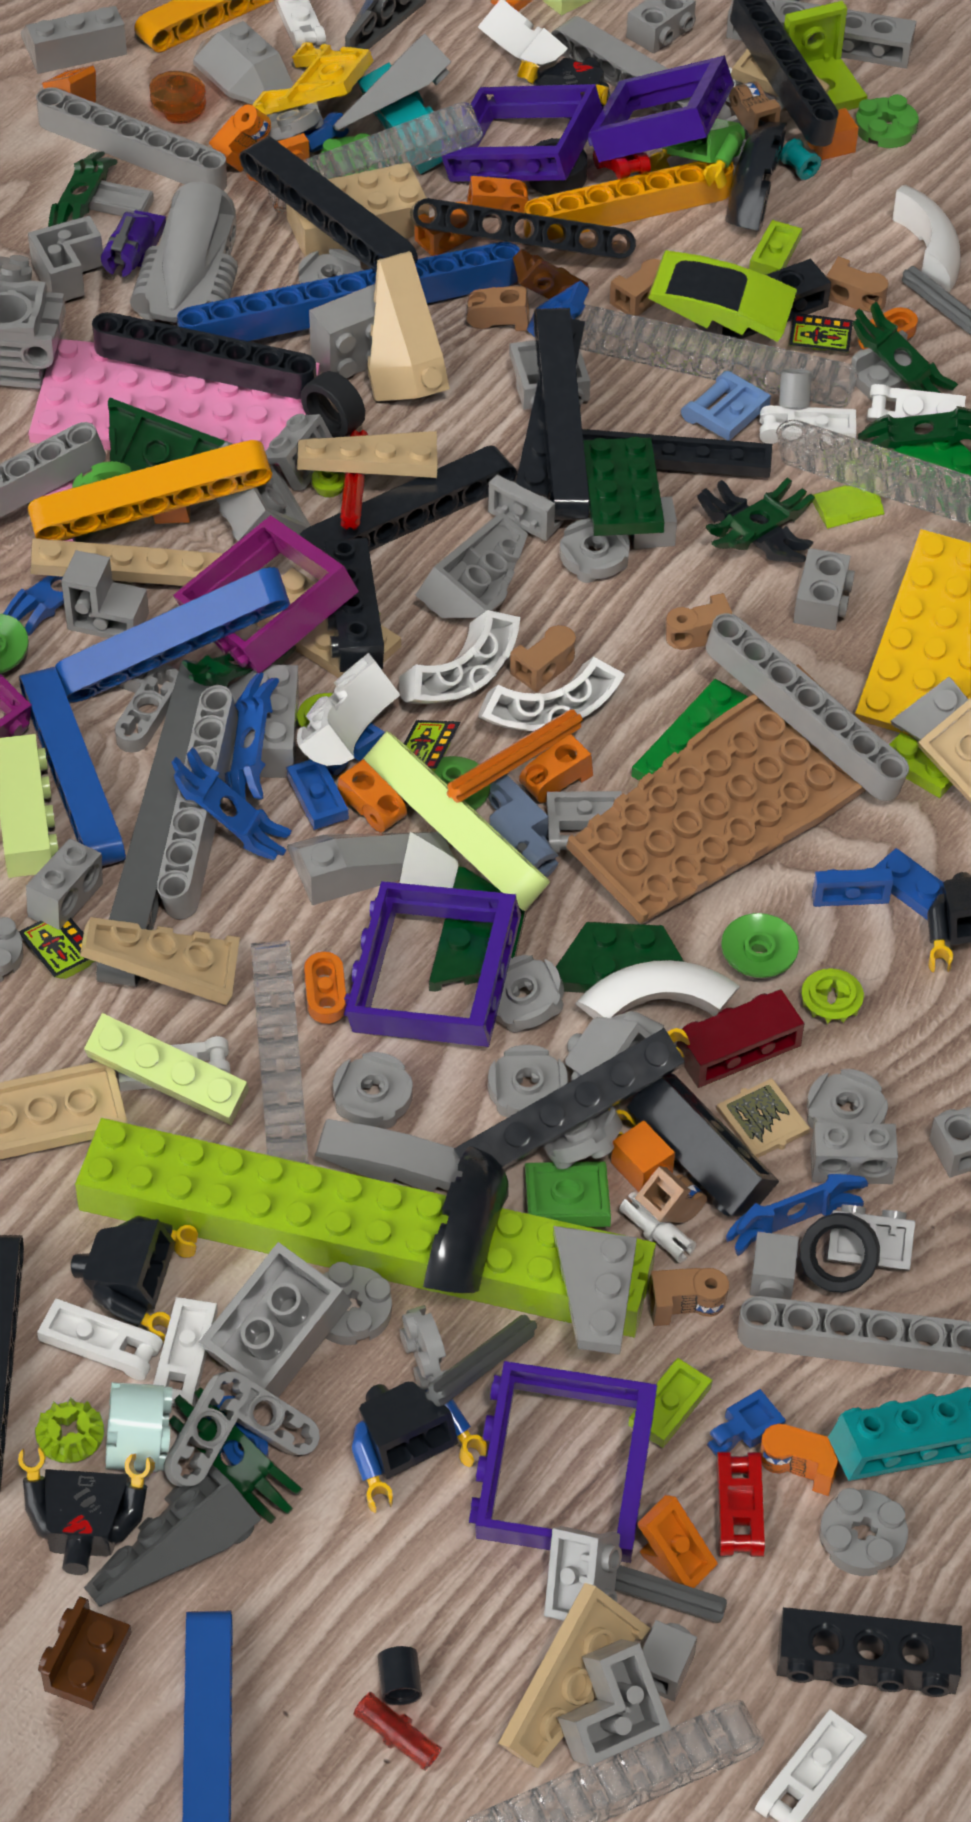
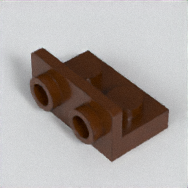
M521 249L513 257L520 285L547 299L553 298L579 281L589 288L586 281L570 274L562 267L558 268L546 262L539 255H532Z
M79 1596L73 1609L67 1608L62 1615L58 1627L60 1635L54 1647L48 1646L45 1649L39 1662L38 1671L41 1673L45 1692L94 1710L132 1631L131 1625L90 1610L89 1600Z

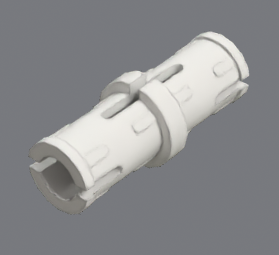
M638 1192L630 1193L628 1197L632 1200L631 1204L624 1199L619 1211L644 1231L643 1235L651 1242L656 1241L678 1263L685 1261L687 1256L683 1254L684 1250L691 1255L696 1247V1242L689 1239L671 1222H659L635 1199Z

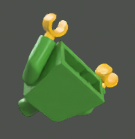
M716 118L707 137L662 147V152L652 154L649 157L651 171L670 168L667 160L670 156H679L707 163L715 162L716 164H711L704 169V176L708 187L715 181L717 188L721 189L727 183L723 169L728 168L733 158L739 156L745 139L744 128L738 122Z

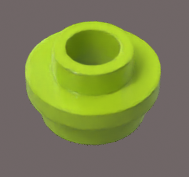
M313 472L312 485L319 495L331 498L338 496L342 492L345 481L344 472Z

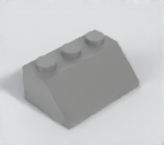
M116 6L103 7L98 10L71 14L52 20H42L38 23L26 25L21 31V37L37 74L127 55L125 25Z
M226 441L220 448L233 444ZM275 463L269 464L272 478L266 484L216 498L220 505L219 511L233 528L232 534L238 541L270 515L298 535L311 526Z
M270 665L262 672L264 675L260 686L270 678H278L279 683L270 696L273 712L267 713L261 760L265 763V767L262 769L260 777L287 778L286 767L295 765L297 713L299 708L298 665ZM252 670L251 673L246 674L227 687L230 689L235 703L244 692L249 681L257 674L256 671ZM254 729L245 737V748L249 747L255 738ZM233 747V752H232V756H231V761H230V765H229V770H228V772L231 770V766H232L234 747Z

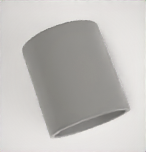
M795 368L781 370L779 405L790 408H806L810 406L812 371Z

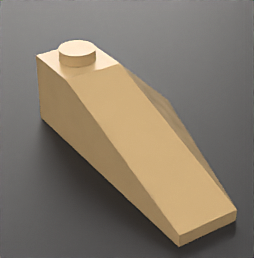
M408 251L379 259L377 261L374 302L376 303L374 325L371 324L370 336H372L371 356H368L367 364L374 400L416 399L449 390L443 354L412 253Z

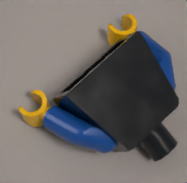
M405 1382L390 1390L383 1384L374 1385L369 1389L366 1394V1402L362 1403L359 1407L362 1421L354 1428L352 1453L362 1481L367 1480L368 1482L367 1503L372 1512L377 1513L375 1502L372 1499L376 1494L386 1495L390 1507L393 1505L392 1489L386 1483L381 1482L380 1475L383 1474L386 1479H389L459 1444L458 1439L462 1444L459 1459L465 1466L472 1467L474 1463V1458L468 1451V1448L476 1449L480 1456L486 1455V1441L483 1440L482 1436L470 1434L468 1429L471 1426L453 1399L443 1406H436L433 1401L426 1398L428 1390H423L414 1382Z

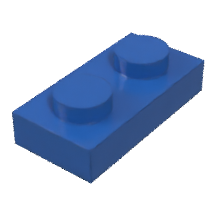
M579 281L536 309L570 308L571 319H575L585 308L584 301L589 288ZM533 313L526 330L535 337Z
M310 759L286 767L287 778L314 830L349 819V809L326 765Z
M895 848L873 868H891L893 876L891 894L928 920V910L935 897L943 894V882Z
M891 868L815 871L812 890L813 906L889 904L893 884Z

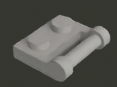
M622 791L547 792L546 803L547 815L549 816L548 842L557 854H560V850H568L566 845L570 835H560V830H583L587 827L589 820L595 815L599 814L601 816L611 808L614 800L622 795Z

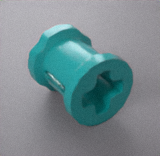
M796 138L784 145L780 161L783 164L791 165L796 170L797 176L802 180L813 177L819 170L822 161L820 156L816 153H810L805 148L804 142Z

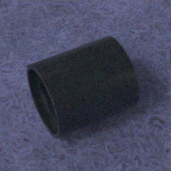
M396 1646L381 1651L377 1658L382 1701L389 1705H407L418 1701L422 1697L417 1650L408 1646Z

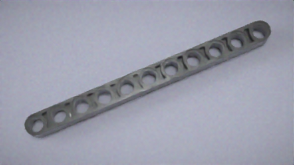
M182 662L109 920L138 923L141 929L146 930L154 929L161 903V898L157 891V881L179 790L174 779L175 770L172 761L177 757L185 764L199 698L206 688L211 687L200 685L189 679V675L192 673L187 670ZM97 962V982L138 986L141 976Z

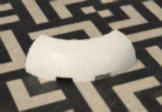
M499 0L478 26L479 29L520 60H527L538 66L554 63L568 50L564 44L545 28L537 27L534 31L531 30L534 25L505 0Z
M902 185L896 191L892 220L909 229L919 240H924L927 248L924 254L922 272L947 292H950L955 285L960 269V244L956 230L946 214L933 200L912 187Z
M490 610L485 611L470 622L466 642L454 661L435 666L416 664L399 676L401 698L407 703L415 704L442 703L462 698L487 684L496 676V673L504 661L509 658L519 631L520 617Z
M369 653L334 682L336 687L330 697L324 696L317 700L306 715L310 721L307 728L305 726L299 728L297 734L298 747L312 761L330 766L342 765L354 759V747L362 732L385 707L400 696L399 692Z
M592 657L582 664L578 673L567 685L549 693H522L497 685L487 693L478 718L500 727L521 731H535L569 709L575 710L577 714H581L582 718L600 707L612 695L625 674Z
M670 960L651 961L625 967L608 975L587 990L575 1004L593 1019L596 1017L611 1019L637 1005L644 1004L646 1001L657 999H671L672 1001L688 1003L715 1016L723 1009L740 986L724 975L700 965Z

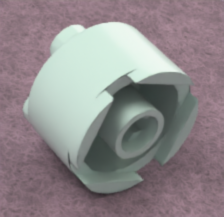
M111 1382L109 1402L111 1406L107 1427L105 1469L125 1470L126 1459L131 1454L136 1453V1460L134 1462L136 1471H145L147 1457H151L155 1462L153 1472L164 1471V1463L170 1445L169 1413H171L172 1387Z

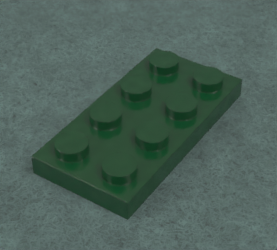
M651 437L583 440L593 536L664 533L665 521Z

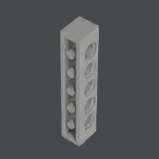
M732 0L728 12L726 38L742 41L730 22ZM766 0L783 27L785 14L821 6L795 0ZM847 9L841 58L907 69L913 48L917 21ZM813 34V35L808 39V41H809V40H812L813 37L815 36V34Z

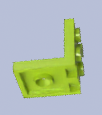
M838 1L785 14L784 29L814 75L830 85L829 89L831 90L828 91V96L837 110L846 108L848 111L859 108V103L867 99L868 96L841 59L847 7L844 2ZM813 34H815V36L813 37V39L808 41V39H809Z

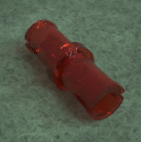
M372 1691L362 1698L354 1710L353 1715L356 1718L362 1720L384 1738L383 1744L390 1749L395 1746L418 1764L423 1771H426L434 1763L442 1750V1746L433 1742L411 1724L412 1718L407 1714L400 1716L377 1698Z

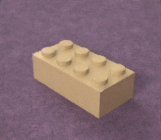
M409 162L328 179L404 238L414 237V223L411 220L410 211L417 201L426 199V196ZM286 204L287 220L304 258L316 251H319V255L329 254V249L348 251ZM421 205L418 209V216L424 213L429 216V205Z

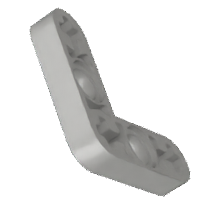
M164 664L116 686L135 693L115 726L116 742L121 750L130 753L139 752L148 745L167 714L178 675L176 668ZM158 684H161V685H162V687H161V689H160V693H161V694H159ZM145 704H154L158 707L152 713L139 711V708ZM136 723H137V724H138V733H133V732L135 731V729H136Z
M235 1371L218 1373L208 1382L169 1451L164 1463V1472L167 1479L179 1487L194 1486L200 1483L206 1477L236 1422L291 1456L306 1455L312 1452L320 1439L319 1429L311 1418L244 1375ZM233 1382L232 1391L236 1394V1397L226 1399L219 1409L220 1411L227 1412V1415L224 1416L220 1411L208 1408L209 1403L211 1405H219L223 1399L225 1392L220 1389L221 1384ZM261 1401L268 1403L273 1410L272 1420L266 1426L259 1425L253 1417L254 1408ZM205 1416L211 1417L217 1425L216 1436L208 1442L200 1438L197 1432L198 1422ZM281 1424L291 1429L303 1427L301 1435L305 1438V1443L293 1445L295 1437L286 1430L277 1429ZM188 1441L195 1447L205 1449V1454L202 1452L195 1453L190 1461V1466L194 1469L193 1474L181 1476L182 1467L178 1465L179 1459H188L195 1449L194 1447L187 1446Z

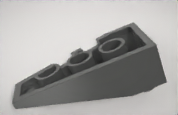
M366 0L345 36V47L370 49L422 7L426 0Z
M212 1464L206 1477L200 1483L194 1486H175L164 1498L169 1506L161 1515L154 1519L147 1517L138 1527L140 1532L137 1537L138 1540L134 1545H127L118 1549L84 1588L100 1607L220 1553L234 1543H241L252 1534L255 1528L254 1525L261 1518L235 1486Z

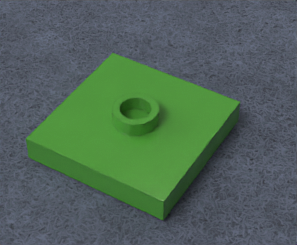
M553 1162L525 1163L528 1214L585 1227H611L606 1162H575L566 1169H557Z

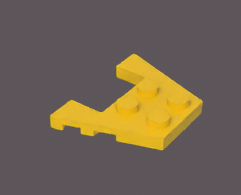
M305 42L292 56L296 68L308 67L296 83L289 89L263 91L252 105L267 115L333 97L345 96L352 91V87L364 76L365 71L374 61L371 52L368 49L341 47L340 51H333L331 46L327 44H322L320 49H316L313 43Z

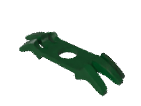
M97 151L74 163L72 178L59 202L51 206L48 227L67 222L72 212V220L82 218L85 214L89 213L88 205L101 180L106 181L108 169L116 165L118 161L109 157L102 158L105 152ZM88 186L85 192L77 195L72 194L75 189Z
M874 302L870 307L876 326L860 308L855 312L857 319L852 324L864 348L872 349L911 390L941 393L934 385L952 391L958 386L955 381L943 376L934 362L929 363L897 331L898 326L886 319L877 302ZM896 350L907 352L911 359L910 364L907 366L898 364L894 359V352Z
M956 406L950 412L899 418L886 414L867 425L865 430L858 434V441L877 437L865 447V454L868 456L880 449H896L901 447V445L949 440L951 444H954L963 439L971 440V427H969L971 426V409ZM923 423L931 424L934 427L927 434H918L914 431L918 425Z
M787 477L776 490L766 492L763 499L734 516L729 514L719 524L706 525V529L710 534L722 537L712 541V545L719 549L748 550L750 544L788 520L794 522L810 506L815 496L809 494L803 499L807 491L802 488L788 499L780 502L792 484V480ZM760 514L765 516L769 522L758 524L753 522L750 516Z
M296 646L291 647L271 665H282L296 650ZM230 653L213 659L206 655L197 663L182 660V664L192 673L189 675V679L204 686L222 685L227 687L232 679L251 673L253 670L248 665L243 668L240 665L230 663L235 661Z
M202 1387L194 1392L198 1399L204 1391ZM179 1394L174 1400L184 1415L189 1418L194 1406ZM209 1403L208 1408L220 1411L217 1405ZM175 1415L169 1420L172 1426L180 1433L185 1424ZM201 1418L197 1425V1428L200 1430L198 1435L208 1442L216 1436L217 1425L213 1419ZM234 1424L213 1465L235 1486L244 1499L272 1524L276 1519L275 1515L252 1491L255 1488L258 1489L270 1501L289 1514L293 1507L270 1483L266 1476L270 1473L297 1495L301 1493L303 1488L284 1473ZM230 1441H238L244 1448L242 1461L234 1466L226 1465L221 1458L222 1448ZM195 1447V1448H197L200 1452H202V1453H204V1454L206 1453V1450H205V1449H200V1448H198V1447Z

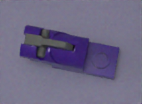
M135 210L134 213L125 212L101 254L103 267L113 275L119 265H125L122 270V277L130 274L136 267H141L146 250L149 247L157 246L163 234L166 216Z

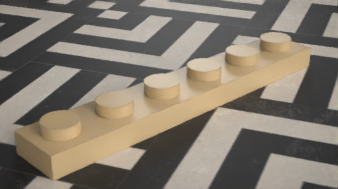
M32 538L30 574L63 577L75 551L78 550L110 557L113 581L184 586L223 553Z

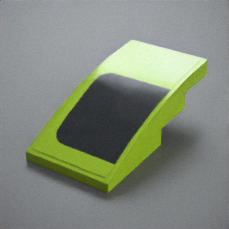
M666 250L659 264L648 299L705 328H708L713 320L741 335L749 327L778 342L784 334L797 289L767 275L733 263L701 255Z

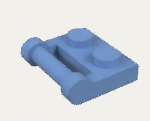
M724 371L716 378V383L696 401H690L681 408V415L688 423L694 424L697 422L722 438L731 440L760 414V410L763 407L770 405L771 395L732 372ZM724 393H728L723 399H721V400H720L715 406H713L710 410L707 409L711 404H713V403H714L719 397H721Z

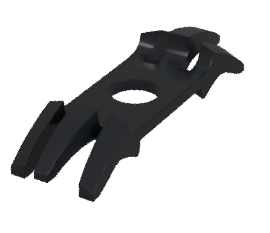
M723 480L718 482L717 488L725 503L716 498L707 488L697 495L701 506L714 523L722 522L729 514L734 516L750 507L747 505V499L735 496ZM760 514L750 516L753 522L759 524L769 522L765 516ZM778 526L752 543L762 549L769 560L801 563L806 561V556L795 551L807 550L814 542L808 539L797 538L787 526L783 529Z

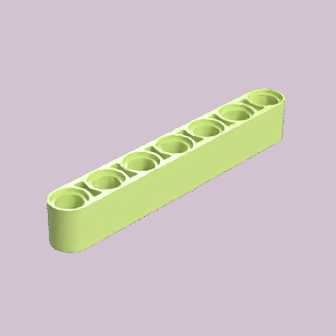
M386 731L363 758L410 806L502 893L516 894L519 908L526 911L549 885V879L464 800L456 803L452 798H449L446 793L448 791L447 784L390 732Z

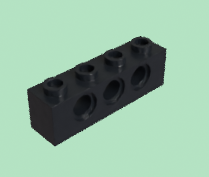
M811 258L765 274L797 289L787 322L793 320L794 313L808 315L828 307L831 281ZM713 320L708 328L695 323L715 349L759 333L748 327L743 335Z
M783 1607L779 1626L777 1676L787 1677L789 1680L798 1683L821 1680L831 1681L836 1686L846 1688L859 1684L877 1686L878 1689L885 1692H899L907 1689L922 1691L925 1695L932 1697H942L947 1694L955 1695L961 1677L962 1626ZM827 1646L834 1653L823 1655L817 1652L815 1647ZM869 1650L877 1654L879 1658L869 1660L861 1656L859 1652ZM915 1655L924 1663L912 1664L904 1656Z

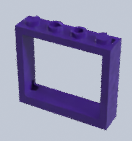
M725 55L619 81L588 134L589 146L594 147L598 161H607L707 137L734 86ZM691 97L688 105L685 107L629 120L635 110Z
M596 84L480 87L441 154L449 181H470L471 176L521 181L567 180L588 140L589 131L602 111ZM493 94L494 96H492L491 99L488 100L487 95ZM572 117L557 146L478 147L493 119Z
M381 881L377 898H375V901L370 902L371 920L369 928H364L362 931V954L360 960H355L353 964V987L351 993H346L344 997L346 1003L344 1016L348 1017L352 1032L489 1047L521 919L516 894ZM396 913L493 923L470 1018L371 1008Z
M504 1361L502 1375H494L491 1386L490 1400L497 1401L495 1415H487L485 1420L483 1440L490 1441L488 1456H479L476 1482H483L480 1498L472 1497L469 1523L476 1524V1539L544 1550L551 1549L552 1529L493 1520L515 1390L580 1399L636 1408L617 1533L620 1534L621 1562L631 1563L657 1384Z

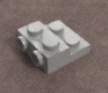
M535 340L510 343L509 355L516 373V387L523 410L532 409L539 378ZM579 351L576 372L579 402L581 405L584 401L590 399V378L581 351Z

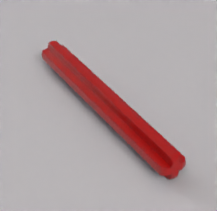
M353 430L350 433V437L368 435L365 430L360 432ZM345 472L340 515L341 526L344 529L349 527L356 529L360 525L365 474Z

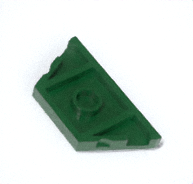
M111 397L108 400L110 462L124 463L131 467V472L218 449L226 442Z
M458 866L453 888L502 893L497 887L470 870ZM519 908L521 919L511 958L517 956L526 918V911ZM445 918L429 980V991H441L442 984L463 980L464 985L479 982L493 923Z
M586 922L556 965V969L562 979L564 992L585 993L603 978L625 967L651 961L670 960L684 962L663 925Z

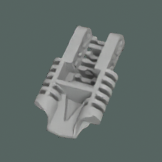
M190 182L179 187L174 193L159 246H152L146 250L130 299L131 307L143 319L177 322V314L184 308L229 299L238 270L237 261L231 256L237 226L234 203L225 191L212 184Z

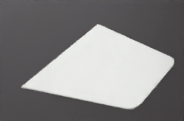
M410 832L399 883L453 888L458 870V860Z

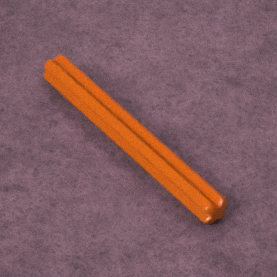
M569 709L454 779L447 785V796L456 803L467 799L553 746L569 734L579 730L583 720L581 714H577L575 710Z

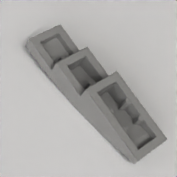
M327 1119L324 1122L315 1153L317 1157L366 1177L389 1183L397 1179L429 1192H433L436 1187L448 1191L451 1182H455L457 1176L462 1177L463 1173L457 1170L460 1160L452 1147L405 1133Z

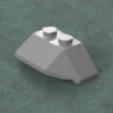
M244 21L217 32L202 41L193 58V64L228 97L249 104H253L263 91L289 89L294 85L279 52Z

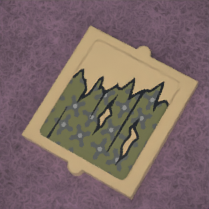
M772 1078L750 1089L742 1088L740 1094L717 1104L716 1107L737 1138L757 1158L777 1148L783 1150L786 1148V1144L810 1132L809 1126Z

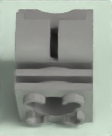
M0 280V385L41 389L46 368L53 363L65 319L66 308L64 293L47 292L46 282H7Z

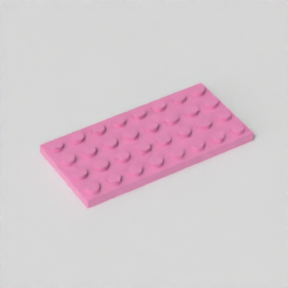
M59 339L53 363L47 367L29 429L30 443H41L75 424L88 422L95 426L104 450H111L108 400L110 397L232 444L248 440H258L264 445L265 451L268 449L270 442L285 428L287 421L297 414L306 415V413L304 412L301 399L108 359L96 353L94 342ZM316 363L317 376L320 375V363Z

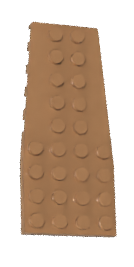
M799 664L796 665L807 676H809L813 681H815ZM752 694L720 715L691 738L687 746L678 754L674 752L665 759L662 767L653 774L648 773L640 779L638 786L627 795L623 793L615 799L613 806L601 816L597 814L590 819L587 827L576 836L570 835L566 848L639 923L643 924L819 824L866 790L761 699Z

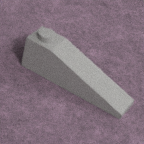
M424 33L332 127L338 131L426 87L431 82L438 85L449 74L446 67L451 61Z
M501 511L436 564L415 595L429 609L436 612L442 618H477L487 610H495L506 598L508 585L513 578L514 568L520 558L528 533Z
M410 832L320 835L288 844L287 850L311 904L316 905L380 886L381 881L395 882L400 880ZM412 832L453 857L445 838L439 832Z

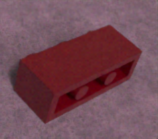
M779 989L770 994H760L750 1002L735 1008H725L717 1015L701 1022L694 1021L687 1024L682 1030L686 1033L690 1045L677 1041L676 1047L683 1052L684 1068L697 1088H700L800 1047L805 1023L783 990Z

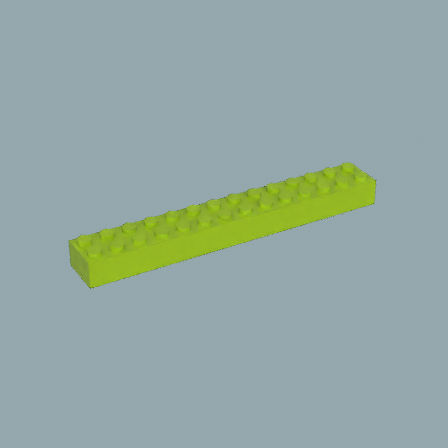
M101 1118L75 1182L80 1211L128 1221L135 1216L159 1219L160 1222L172 1225L173 1230L176 1231L181 1226L191 1225L196 1228L198 1238L267 1254L279 1242L310 1264L330 1268L337 1262H346L350 1265L369 1268L389 1282L572 1323L565 1281L562 1278L559 1253L553 1236L554 1226L620 1235L502 1208L489 1247L480 1289L475 1293L462 1294L423 1287L435 1234H438L442 1223L447 1224L449 1216L442 1213L447 1195ZM637 1238L623 1332L624 1336L633 1338L636 1336L644 1299L649 1287L651 1271H653L656 1242Z

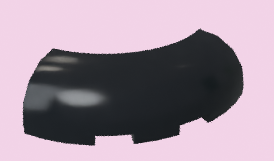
M768 122L757 127L747 138L735 171L726 211V222L758 231L763 227L771 189V181H766L768 174L772 175L773 170H776L782 155L787 129L786 122Z
M468 1147L458 1164L457 1170L463 1172L462 1177L457 1176L455 1182H451L442 1208L443 1215L449 1216L447 1224L442 1223L438 1234H435L423 1284L425 1288L462 1294L479 1291L493 1233L504 1203L509 1197V1181L503 1166L491 1154L474 1147Z

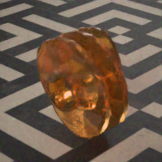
M184 71L164 72L153 78L149 85L152 106L159 112L164 113L165 118L171 123L182 124L191 122L200 117L205 111L207 103L205 85L200 78Z

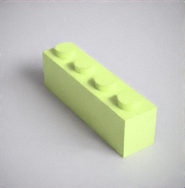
M36 734L0 738V821L8 878L36 875L58 851L56 834H49L48 828L55 827L53 805H45L44 799L52 798L49 776L41 777V771L48 770L45 748L37 747Z
M104 1013L101 1014L84 1047L89 1058L229 1125H232L249 1091L246 1081Z

